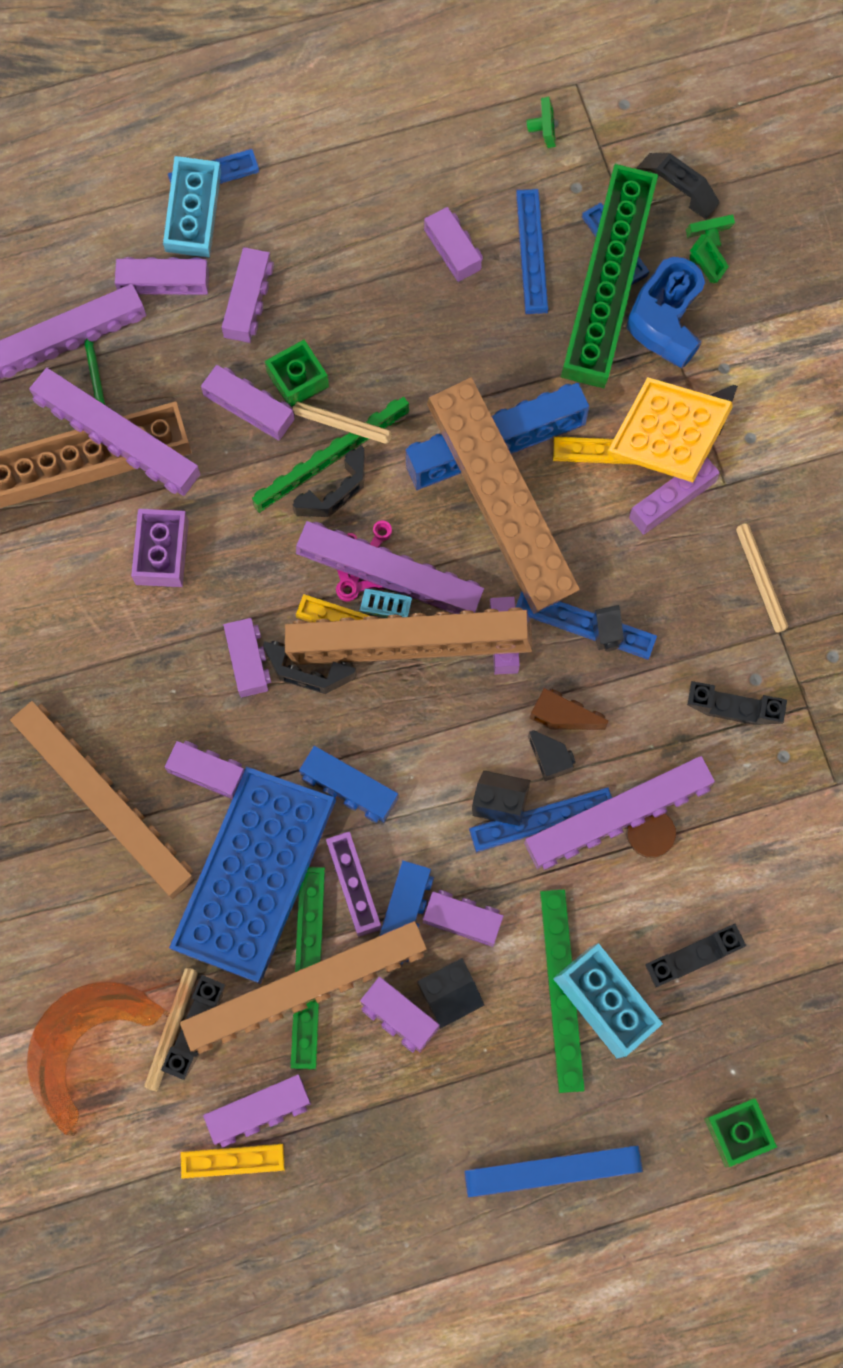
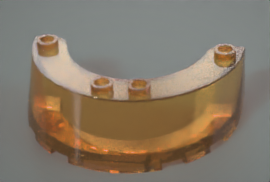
M115 982L87 984L69 991L56 1000L38 1021L28 1047V1078L38 1103L65 1135L74 1136L77 1133L73 1127L79 1120L78 1108L74 1105L66 1084L67 1061L74 1045L88 1030L104 1022L125 1020L149 1027L154 1025L162 1015L168 1017L170 1012L144 992L126 984Z

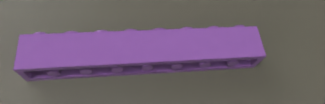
M133 284L0 340V380L5 377H12L17 372L26 368H33L44 360L54 359L67 350H75L81 344H84L87 338L89 341H95L104 334L116 332L121 327L130 323H137L146 317L143 304Z
M47 367L29 388L33 395V401L42 408L48 407L51 409L52 414L60 420L65 418L78 432L85 431L95 443L99 445L101 443L105 444L112 454L117 457L123 456L127 459V463L135 469L140 467L146 471L145 474L153 481L157 482V480H160L165 484L166 489L173 494L178 492L185 496L201 475L198 465Z
M306 521L296 545V554L453 614H460L461 611L465 610L475 613L484 590L475 581L461 580L451 572L443 573L436 570L430 564L424 563L422 565L414 562L409 556L395 555L389 549L374 547L364 539L350 538L343 531L329 530L319 522L311 523Z
M702 756L539 832L525 839L524 844L536 869L543 867L544 870H547L557 865L556 860L564 856L568 860L580 853L579 849L585 846L591 849L601 844L600 839L608 835L612 839L624 832L623 828L629 825L635 828L645 823L644 818L652 814L656 818L666 813V808L673 804L679 807L689 802L688 797L694 794L700 797L710 792V787L715 781Z

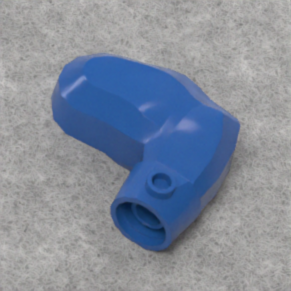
M671 257L663 260L652 277L640 290L627 322V329L636 340L681 369L689 363L702 343L686 326L682 327L680 323L687 307L703 290L705 284L702 271L698 266L685 258Z

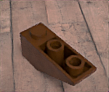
M545 688L530 714L531 720L551 730H605L609 722L602 713L594 710L591 712L585 709L582 703L576 700L569 701L563 698V695L557 690H547Z

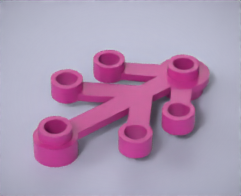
M382 520L375 523L373 527L374 537L370 545L379 548L382 541H386L391 537L392 527L387 521ZM380 530H385L387 533L386 535L381 536L378 534V532ZM347 534L348 537L357 539V536L355 534ZM337 570L340 582L336 586V594L342 601L350 602L355 600L359 592L365 589L375 588L383 590L385 588L366 580L359 582L360 578L353 575L349 577L348 573ZM345 588L352 589L350 594H346L343 591Z

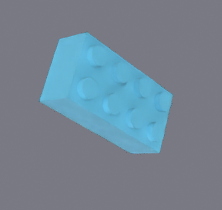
M175 156L163 239L165 252L210 258L221 178L220 162Z
M599 943L589 947L553 978L616 1058L625 1057L663 1024Z

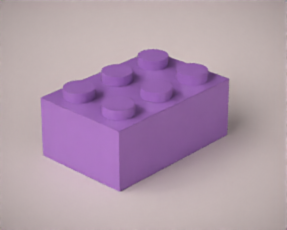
M138 509L131 574L136 585L183 587L189 523L185 511Z
M380 976L360 1000L363 1006L362 1012L373 1021L376 1017L382 1021V1028L391 1036L398 1034L402 1038L401 1044L412 1053L415 1050L421 1052L439 1029V1024Z

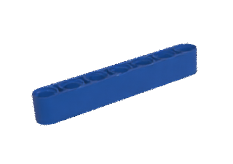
M638 1145L466 1170L464 1175L467 1196L475 1197L643 1172Z

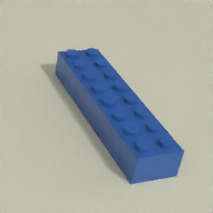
M579 383L573 385L565 384L555 392L540 394L537 399L521 401L516 407L508 410L506 408L498 410L492 415V418L512 454L585 426L589 404ZM442 433L432 436L428 441L422 443L415 442L406 449V468L416 491L461 474Z

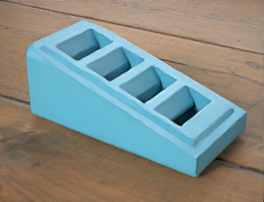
M365 589L359 612L381 618H387L389 615L408 617L412 597ZM370 596L375 597L372 608L368 607ZM379 600H384L382 609H377ZM389 601L393 602L391 611H387ZM398 604H402L401 613L396 612Z

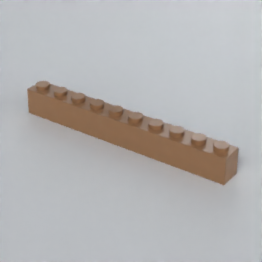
M31 701L12 717L10 721L173 900L195 880L190 875L193 872L192 868L184 860L180 863L174 857L177 852L168 842L163 845L159 841L160 833L152 825L147 827L142 822L145 817L136 807L133 810L128 807L126 803L129 799L120 790L115 792L110 787L113 782L104 772L101 775L96 772L94 768L97 767V764L88 755L84 758L79 753L82 748L73 738L69 741L65 738L63 734L66 730L57 721L52 723L47 718L51 714L42 704L37 707Z
M414 921L179 1023L190 1051H198L199 1054L212 1050V1044L222 1041L225 1044L237 1039L236 1034L245 1030L246 1034L260 1029V1023L269 1020L271 1024L283 1019V1013L290 1010L293 1011V1014L308 1008L306 1004L313 1000L320 1003L331 998L330 993L339 990L340 993L351 990L354 988L353 983L363 980L364 983L378 978L376 974L385 969L387 973L401 968V962L408 959L410 963L424 958L423 953L427 952V949Z

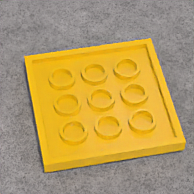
M647 377L609 447L608 454L610 457L694 482L733 408L732 402Z

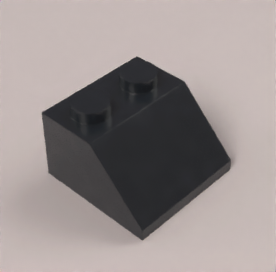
M483 770L477 783L472 803V815L474 817L520 826L531 780Z
M462 958L417 981L440 1029L485 1006Z

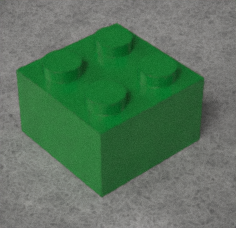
M305 339L265 360L268 376L284 401L291 407L295 406L296 402H303L329 387L328 375Z
M756 1098L749 1099L704 1118L724 1167H732L777 1148Z

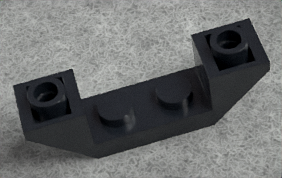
M649 153L636 168L658 174V177L660 176L690 197L689 208L705 220L720 205V201L707 179L671 153Z
M362 445L357 449L350 450L344 459L345 469L352 477H346L335 492L331 491L324 497L323 502L310 490L305 494H299L292 504L293 512L296 516L330 517L364 488L365 450Z
M264 641V651L279 680L282 682L327 694L356 678V668H353L352 664L345 661L333 662L327 679L324 678V675L317 672H311V674L301 672L302 669L293 665L285 667L288 655L285 653V645L278 641H271V643Z
M691 681L687 705L707 716L752 725L783 724L787 699L763 695L758 700L715 691V685Z
M736 923L700 941L645 964V967L655 988L716 962L746 947V944Z
M202 975L192 996L194 1002L186 1019L219 1006L225 984ZM181 1030L175 1046L170 1047L161 1071L185 1080L198 1059L199 1053L198 1051H190L183 1030Z

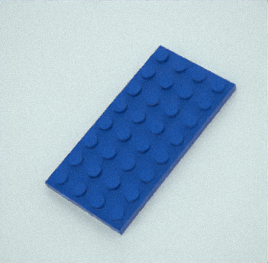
M246 767L169 948L261 984L336 799Z

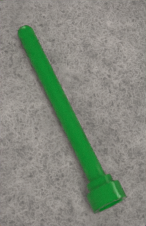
M87 338L84 344L94 397L105 405L94 343Z

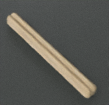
M296 402L295 406H293L295 415L385 444L389 443L390 439H392L390 430L302 402Z
M747 523L741 524L737 527L736 531L774 630L777 633L785 631L788 628V624L750 526Z
M185 968L145 1082L146 1089L152 1091L159 1089L164 1075L161 1068L170 1047H173L180 1028L179 1022H182L198 976L196 970Z

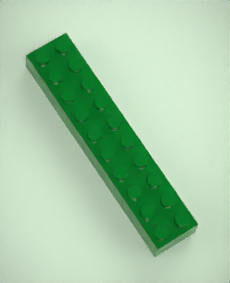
M614 164L560 378L603 389L606 386L658 174Z

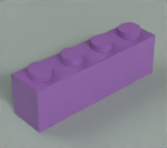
M243 247L222 324L224 338L250 343L252 335H256L258 329L256 319L258 315L262 314L263 302L261 300L263 295L267 294L269 285L267 278L268 275H272L274 262H271L269 252Z
M131 257L116 259L115 286L117 290L133 284L137 294L208 295L209 269L206 259H179L175 257L169 259H156L153 257L146 259H134Z
M216 365L201 385L205 397L280 441L294 421L293 410L289 404L283 401L278 402L265 390L260 391L256 389L249 380H241L229 368H221Z
M706 457L694 482L674 477L632 507L629 518L643 535L715 484L720 472Z
M350 831L326 839L357 936L360 937L381 930V924Z
M298 1074L203 1115L214 1145L221 1143L223 1148L237 1142L235 1137L245 1133V1136L249 1137L260 1132L259 1127L268 1123L272 1127L283 1122V1116L292 1113L295 1117L307 1112L306 1106L311 1105L302 1079Z

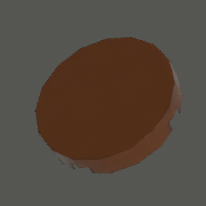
M666 813L656 818L652 814L644 818L645 823L635 828H632L631 825L627 827L628 842L637 854L645 858H657L664 855L672 848L676 839V828L672 819Z

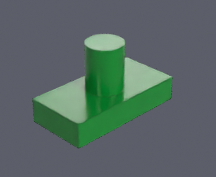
M550 97L541 98L542 117L527 119V128L529 133L543 130L547 148L556 147L554 108Z
M732 214L691 223L686 228L687 238L708 234L718 248L721 246L718 231L730 229L735 224L734 216Z
M701 234L690 249L689 260L701 267L710 283H717L729 266L708 234Z

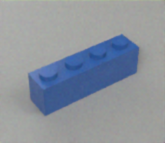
M316 746L312 748L299 770L300 775L303 777L302 781L312 787L315 784L322 787V792L334 798L337 796L343 799L345 806L354 811L357 808L365 812L364 816L375 823L378 820L384 823L399 799L397 792Z
M402 860L379 936L414 921L416 923L418 914L423 915L427 900H424L423 897L426 890H431L434 877L430 876V868Z

